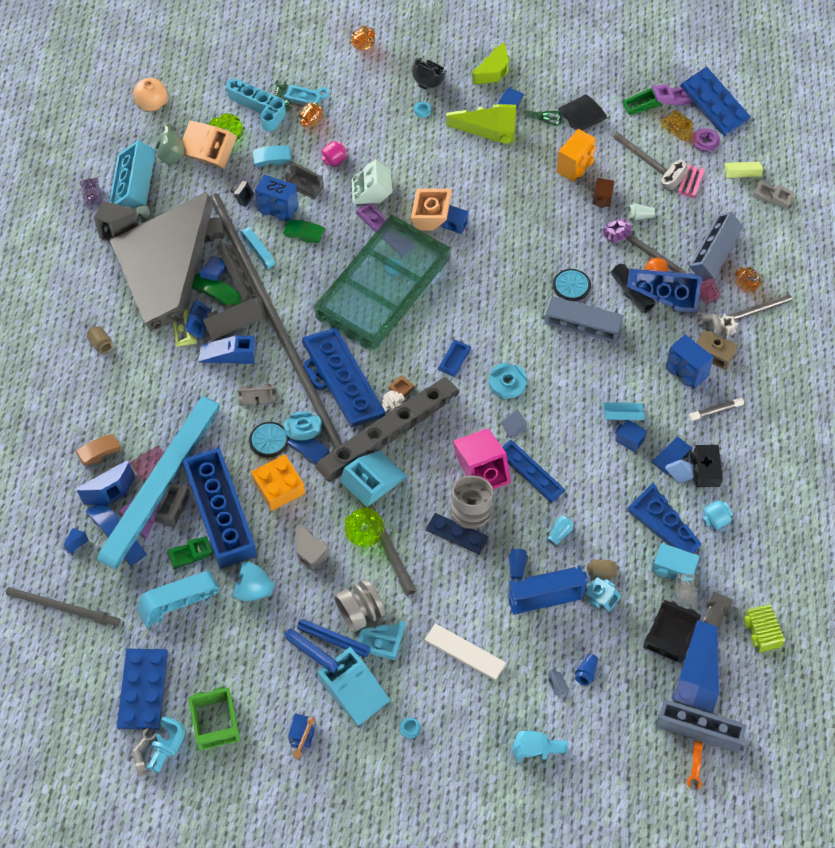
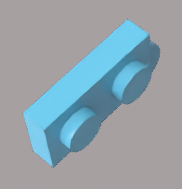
M290 84L284 98L286 102L317 109L320 100L329 97V90L325 87H320L315 91Z

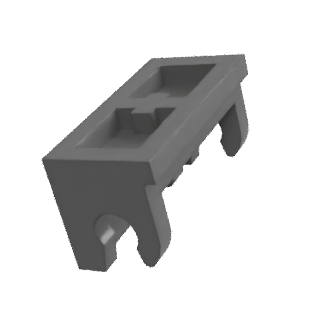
M294 162L291 165V173L286 172L285 174L286 182L296 184L298 192L312 199H315L324 188L322 176Z
M170 483L169 492L159 513H156L154 521L175 528L190 493L187 486Z

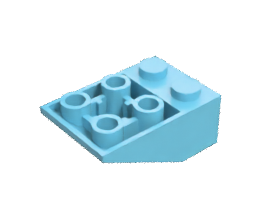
M377 451L357 458L346 466L340 482L368 507L407 478V475L385 454Z
M349 647L335 658L339 668L335 672H330L323 667L318 671L319 682L354 723L360 726L389 703L390 699L365 663Z

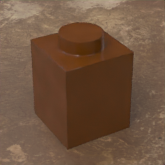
M597 178L593 205L601 208L610 207L614 180Z

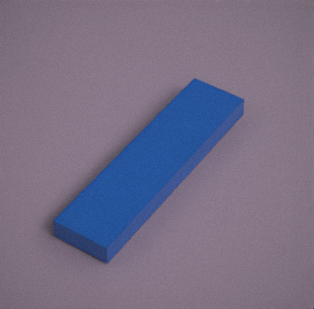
M510 440L502 446L506 452L508 464L550 503L554 502L565 492V489L514 441Z

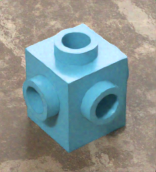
M598 577L589 584L585 593L590 598L589 603L597 609L602 607L609 613L622 597L614 588L615 585L607 579L603 581Z

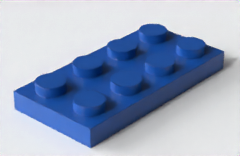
M707 66L680 85L683 91L724 136L751 118Z
M126 648L117 721L118 729L145 730L149 728V730H160L168 657L167 649Z

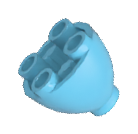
M249 561L247 563L243 562L239 574L242 580L241 582H236L232 596L241 601H254L266 596L271 597L275 582L271 581L265 571L256 564Z

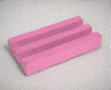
M688 164V169L692 171V175L686 191L682 190L688 174L681 181L678 194L695 198L705 169L701 168L699 170L697 166L692 168ZM699 173L693 193H689L695 175Z

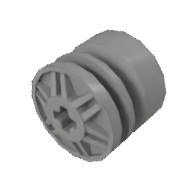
M471 475L459 478L453 484L450 515L453 521L459 526L469 529L484 526L491 516L494 494L492 485L486 479L479 476Z
M365 578L360 580V586L356 583L353 584L354 595L348 589H344L334 595V600L344 620H347L345 622L354 633L366 627L365 616L371 622L376 621V616L378 618L385 616V610L379 594Z

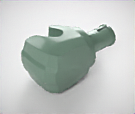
M165 124L162 127L163 133L159 136L155 148L158 149L157 157L165 164L171 165L175 164L182 157L185 148L181 138L177 133L173 132V126Z

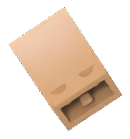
M189 121L182 139L185 148L183 155L225 169L237 137L232 132L222 128Z

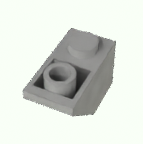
M299 524L296 526L298 560L314 572L329 556L328 545L322 539H316L308 528H302Z

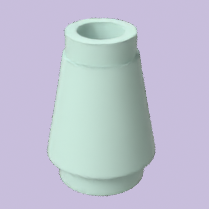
M636 203L629 205L627 209V217L632 219V221L654 218L655 215L654 207Z

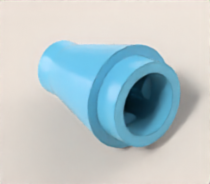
M561 515L560 518L556 519L547 540L557 546L573 530L574 523Z

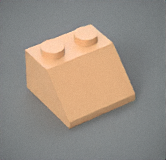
M417 189L411 220L416 230L433 231L447 220L452 189Z

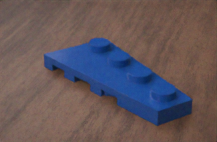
M654 482L628 506L627 511L668 545L693 554L701 547V542L687 524L681 521L679 514L671 508L665 496L660 494Z

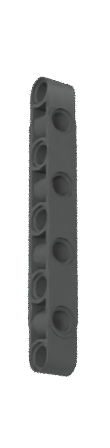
M447 377L440 379L320 459L315 468L328 482L334 481L342 475L344 468L357 458L379 451L450 402L449 400L452 397H457L459 389Z

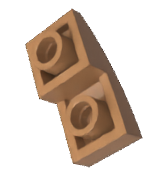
M111 434L85 444L76 450V454L85 466L102 462V456L120 452L121 446L115 436Z

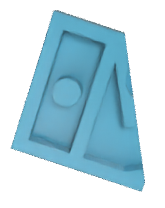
M400 621L399 624L387 626L385 624L376 628L361 629L358 642L371 648L369 654L396 660L406 622Z

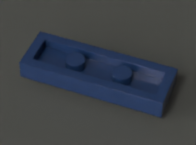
M434 513L426 528V531L479 555L488 540L487 535L473 529L461 527L453 520Z

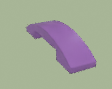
M669 84L652 87L657 101L669 105L693 103L681 87L670 88Z

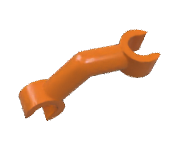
M694 740L691 775L687 778L688 787L690 786V781L696 779L698 781V789L701 787L699 775L703 748L702 741Z

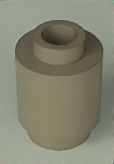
M100 326L89 329L86 337L95 350L102 354L110 351L113 346L112 340L104 329Z
M592 559L591 563L587 565V574L591 575L592 580H595L597 577L601 580H611L617 577V562Z

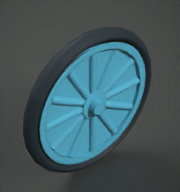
M577 269L560 271L554 277L552 283L556 295L569 301H578L585 298L591 289L589 277Z
M264 422L257 425L249 436V445L252 451L262 457L278 456L288 447L289 437L284 432V426L276 422Z

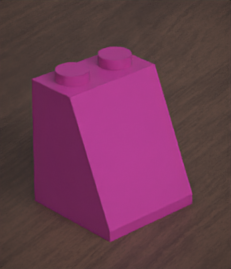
M489 428L453 441L455 454L466 476L482 477L492 485L493 489L511 483L506 452Z

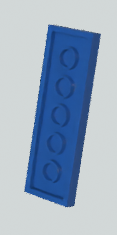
M336 327L302 338L305 349L351 428L385 416L384 408Z

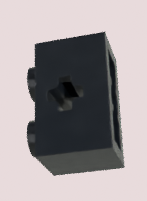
M695 445L694 452L690 453V462L695 467L693 469L694 478L692 481H696V487H720L722 470L719 445Z

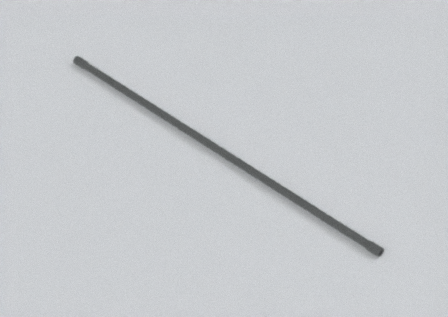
M212 194L210 198L213 201V208L219 218L222 219L223 226L258 296L261 298L268 317L317 415L321 418L322 425L335 450L342 445V442L225 210L219 194ZM361 502L395 570L405 595L409 596L416 593L417 590L407 574L373 504L366 507Z

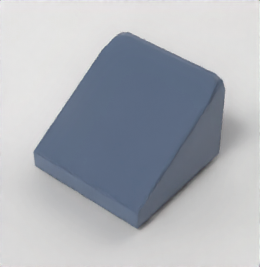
M519 410L514 411L501 422L510 438L527 430V423Z
M550 670L548 681L555 695L558 696L568 692L569 688L562 674L558 671Z

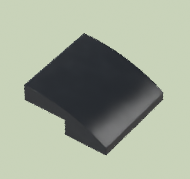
M587 94L558 108L560 115L569 121V125L574 130L580 129L583 131L607 119V115L602 108Z

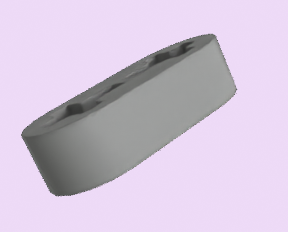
M679 160L674 162L661 178L663 187L666 190L675 189L688 174L689 169L685 161Z

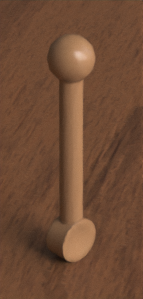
M313 717L307 719L308 725L297 750L293 752L295 759H299L302 756V747L311 726L315 724V718Z

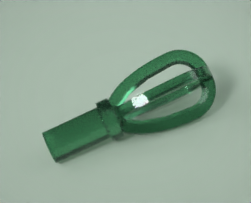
M554 110L544 112L527 111L526 113L528 118L538 119L554 126H559L563 120L562 113ZM545 114H558L560 117L548 116ZM545 119L557 120V121H559V122H558V123H553V122H549V121H547V120H545Z

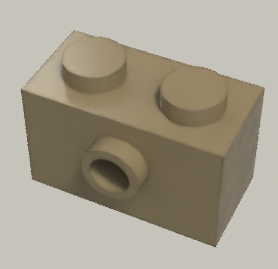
M706 330L702 331L696 342L714 356L712 364L724 370H727L738 347L731 340H726Z

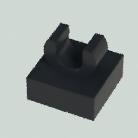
M242 181L239 186H234L231 189V193L234 194V198L237 199L239 205L244 207L247 206L254 196V192L246 181Z

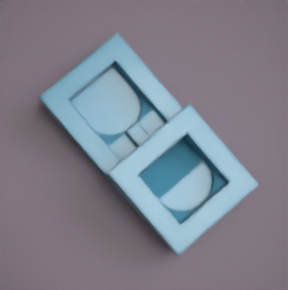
M282 145L253 150L254 165L259 167L270 163L282 165L291 162L290 146Z

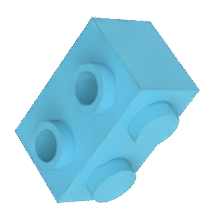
M661 543L652 572L660 577L674 579L680 584L690 585L700 556Z

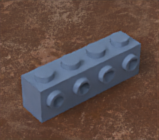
M733 212L718 214L689 265L695 274L702 276V281L713 280L718 276L719 270L726 261L725 259L732 250L736 239L740 236L744 226Z
M552 296L546 311L545 324L616 343L624 315Z
M664 699L656 727L738 753L747 725Z

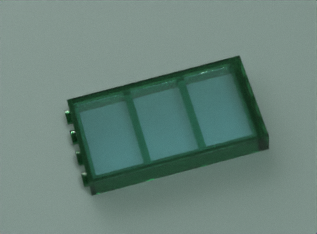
M391 214L314 305L315 317L321 322L326 321L332 328L336 327L338 331L341 330L349 339H356L364 348H371L375 351L451 258L450 247Z

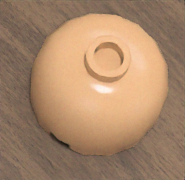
M145 78L135 86L134 101L142 110L155 111L167 103V89L158 79Z

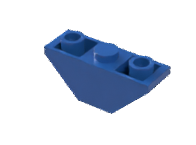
M127 460L77 487L76 491L84 505L110 504L126 495L135 478V474Z

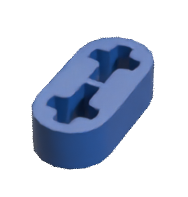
M311 358L307 359L304 363V368L314 388L317 390L326 389L327 385L325 382L321 384L317 381V376L323 380L318 369L316 368V372H314L312 368H309L310 364L315 366Z

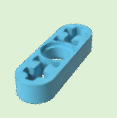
M247 227L240 231L242 239L252 251L256 252L258 255L256 257L266 269L275 266L272 255L252 229Z

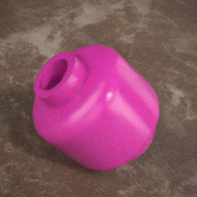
M332 141L321 150L323 155L321 159L327 166L337 167L347 158V150L339 141Z

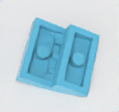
M603 402V413L606 420H645L643 403Z

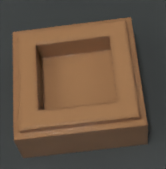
M402 375L388 387L390 391L398 392V394L402 393L404 398L415 389V386Z

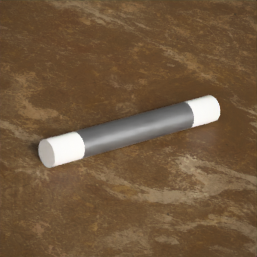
M738 398L690 413L688 416L693 421L744 405V401L742 398Z

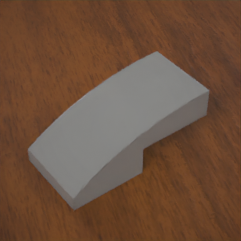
M760 180L752 197L781 207H788L794 192L781 185L775 188Z

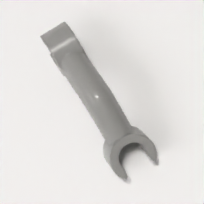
M701 312L697 314L702 316V321L697 322V324L707 325L708 322H713L716 336L720 332L723 337L728 333L727 327L721 323L718 315H708Z
M149 728L143 731L142 740L133 750V757L139 777L147 774L142 752L149 743H153L157 739L156 733L151 738L146 737L150 732Z

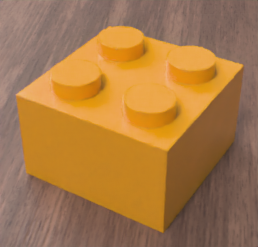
M577 129L558 151L557 173L573 182L577 178H581L586 167H591L594 163L596 138Z
M285 454L251 471L252 481L270 511L305 494L304 483Z

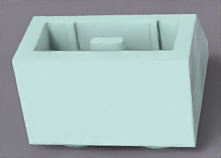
M376 159L367 164L359 174L352 178L354 204L381 203L393 193L391 170Z

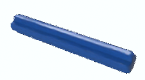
M305 619L298 621L297 629L345 650L351 647L359 656L368 657L371 648L365 644Z
M290 628L284 633L286 640L328 671L335 672L339 668L335 659L295 630Z

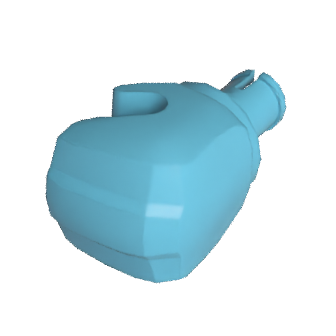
M162 717L161 726L169 733L170 738L164 740L159 734L156 735L158 742L154 741L152 744L155 753L147 766L149 770H155V773L158 774L166 757H174L177 754L186 734L184 725L169 717Z
M521 731L516 735L512 753L517 763H520L522 757L541 755V759H546L548 753L567 754L568 741L549 740L547 734L542 732Z

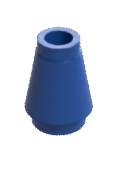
M511 549V553L508 554L510 578L522 579L528 560L527 551L524 549Z
M588 654L575 671V680L579 684L588 686L594 681L599 660L596 655Z

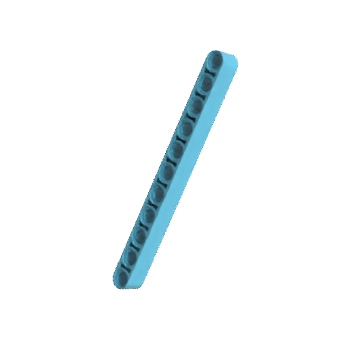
M205 396L200 398L98 554L97 561L113 569L118 568L170 488V483L174 482L183 468L182 459L190 457L210 426L215 412H218L220 409L219 403Z

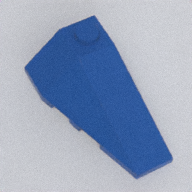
M630 268L627 287L676 310L697 312L702 276L691 273Z
M697 620L672 700L713 713L719 695L718 627Z

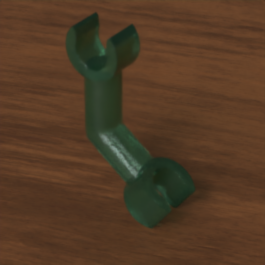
M277 80L275 82V96L283 99L281 97L282 92L286 90L287 84L285 81L283 85H279ZM283 99L286 112L292 109L289 106L291 102L288 99Z

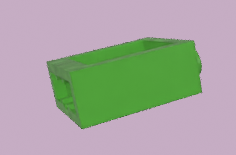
M219 687L212 692H198L188 697L199 751L241 741L229 688ZM227 701L232 728L202 735L196 708Z

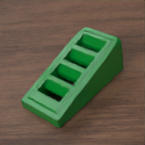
M652 88L622 101L628 115L661 106V102L657 101ZM630 103H632V105L634 106L633 109L630 108Z

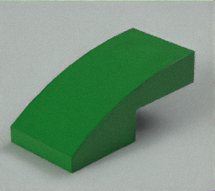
M289 219L283 234L289 238H301L302 241L307 243H319L325 228L311 222Z
M207 536L188 540L187 545L171 548L167 551L173 570L205 559L213 554Z

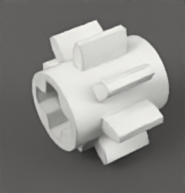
M723 314L722 318L719 317L721 323L727 326L728 333L724 337L727 338L729 333L733 335L736 332L734 328L738 325V323L734 322L733 316L730 317Z
M389 391L383 396L382 407L385 412L389 411L390 413L406 400L402 393L398 394V392Z

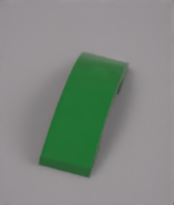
M199 272L194 276L191 288L198 293H204L224 306L232 303L235 306L241 304L242 298L240 294L224 282L201 278Z

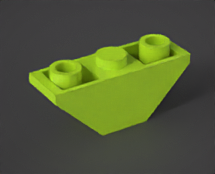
M504 42L495 47L492 53L484 58L482 64L473 70V84L499 82L509 72V59Z

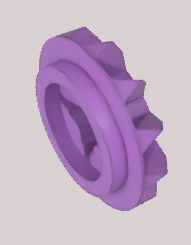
M703 128L693 134L692 143L700 151H715L716 147L720 144V137L714 130ZM709 137L707 143H704L703 140Z
M618 218L616 221L612 220L603 229L604 237L612 242L621 241L630 235L632 226L626 219L621 220Z

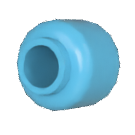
M717 500L704 508L705 516L702 519L707 527L712 526L715 530H718L731 522L733 513L726 502L722 503L720 500Z

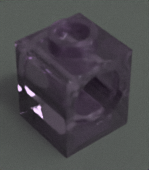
M98 178L81 180L80 184L85 207L101 204L102 195Z

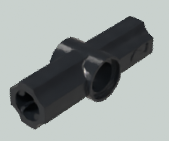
M620 263L611 270V275L622 287L625 296L631 299L642 313L651 311L656 302L652 298L627 287L629 269L626 265Z

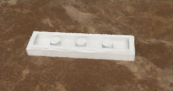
M436 623L425 638L427 644L494 681L498 679L506 666V662Z

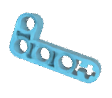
M238 79L227 81L226 88L229 99L260 112L262 128L265 131H273L286 116L283 99Z
M205 571L145 592L139 599L137 611L145 626L150 628V625L162 621L164 613L204 600L218 593L220 588L211 572Z

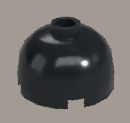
M416 58L412 68V76L420 88L427 90V88L438 87L444 80L447 71H443L444 68L433 61L427 60L422 62V58Z

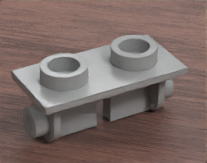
M261 384L260 388H253L251 385L241 386V389H237L238 394L241 393V396H238V404H256L255 397H259V404L273 403V401H276V393L272 394V391H276L275 386L271 387V384Z

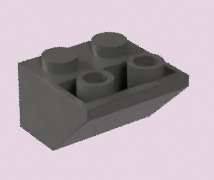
M102 201L94 216L99 238L109 241L139 226L136 209L116 205L113 202Z

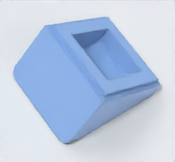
M678 460L665 466L666 470L679 483L694 478L693 464Z

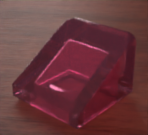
M713 278L702 282L700 286L699 297L706 305L722 297Z

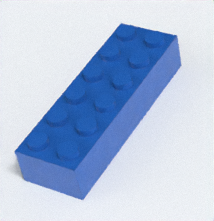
M220 447L182 459L219 569L257 557L255 543Z

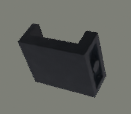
M663 599L650 632L646 636L643 648L681 664L690 645L697 620L700 621L701 615L693 609H686L674 601Z

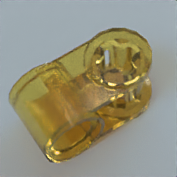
M673 110L671 115L661 119L662 127L680 140L687 141L692 138L693 121L685 117L678 110Z

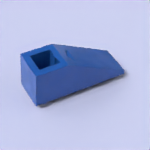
M232 336L200 345L199 363L255 364V337Z

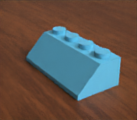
M137 140L118 154L109 202L133 209L147 205L150 178L153 174L152 167L155 161V149Z

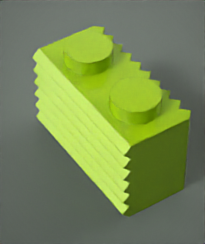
M771 604L747 609L743 622L745 628L750 629L752 634L750 636L752 646L757 647L759 653L782 647L785 638Z

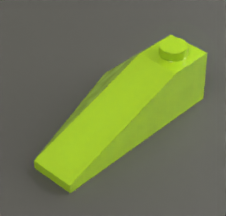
M496 104L493 105V108L488 109L479 107L477 111L461 110L446 113V126L504 144L514 143L516 105Z

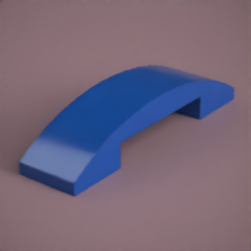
M107 504L94 505L86 511L108 538L121 520ZM135 540L124 559L132 566L147 556L139 542Z

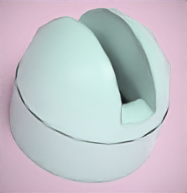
M148 206L135 208L139 220L144 221V219H148L150 215Z

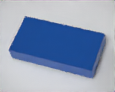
M212 256L201 269L200 277L217 281L227 268L223 259Z
M454 339L438 370L455 377L469 354L471 346Z
M677 436L653 459L652 464L667 475L669 472L665 466L678 460H683L692 451V447Z

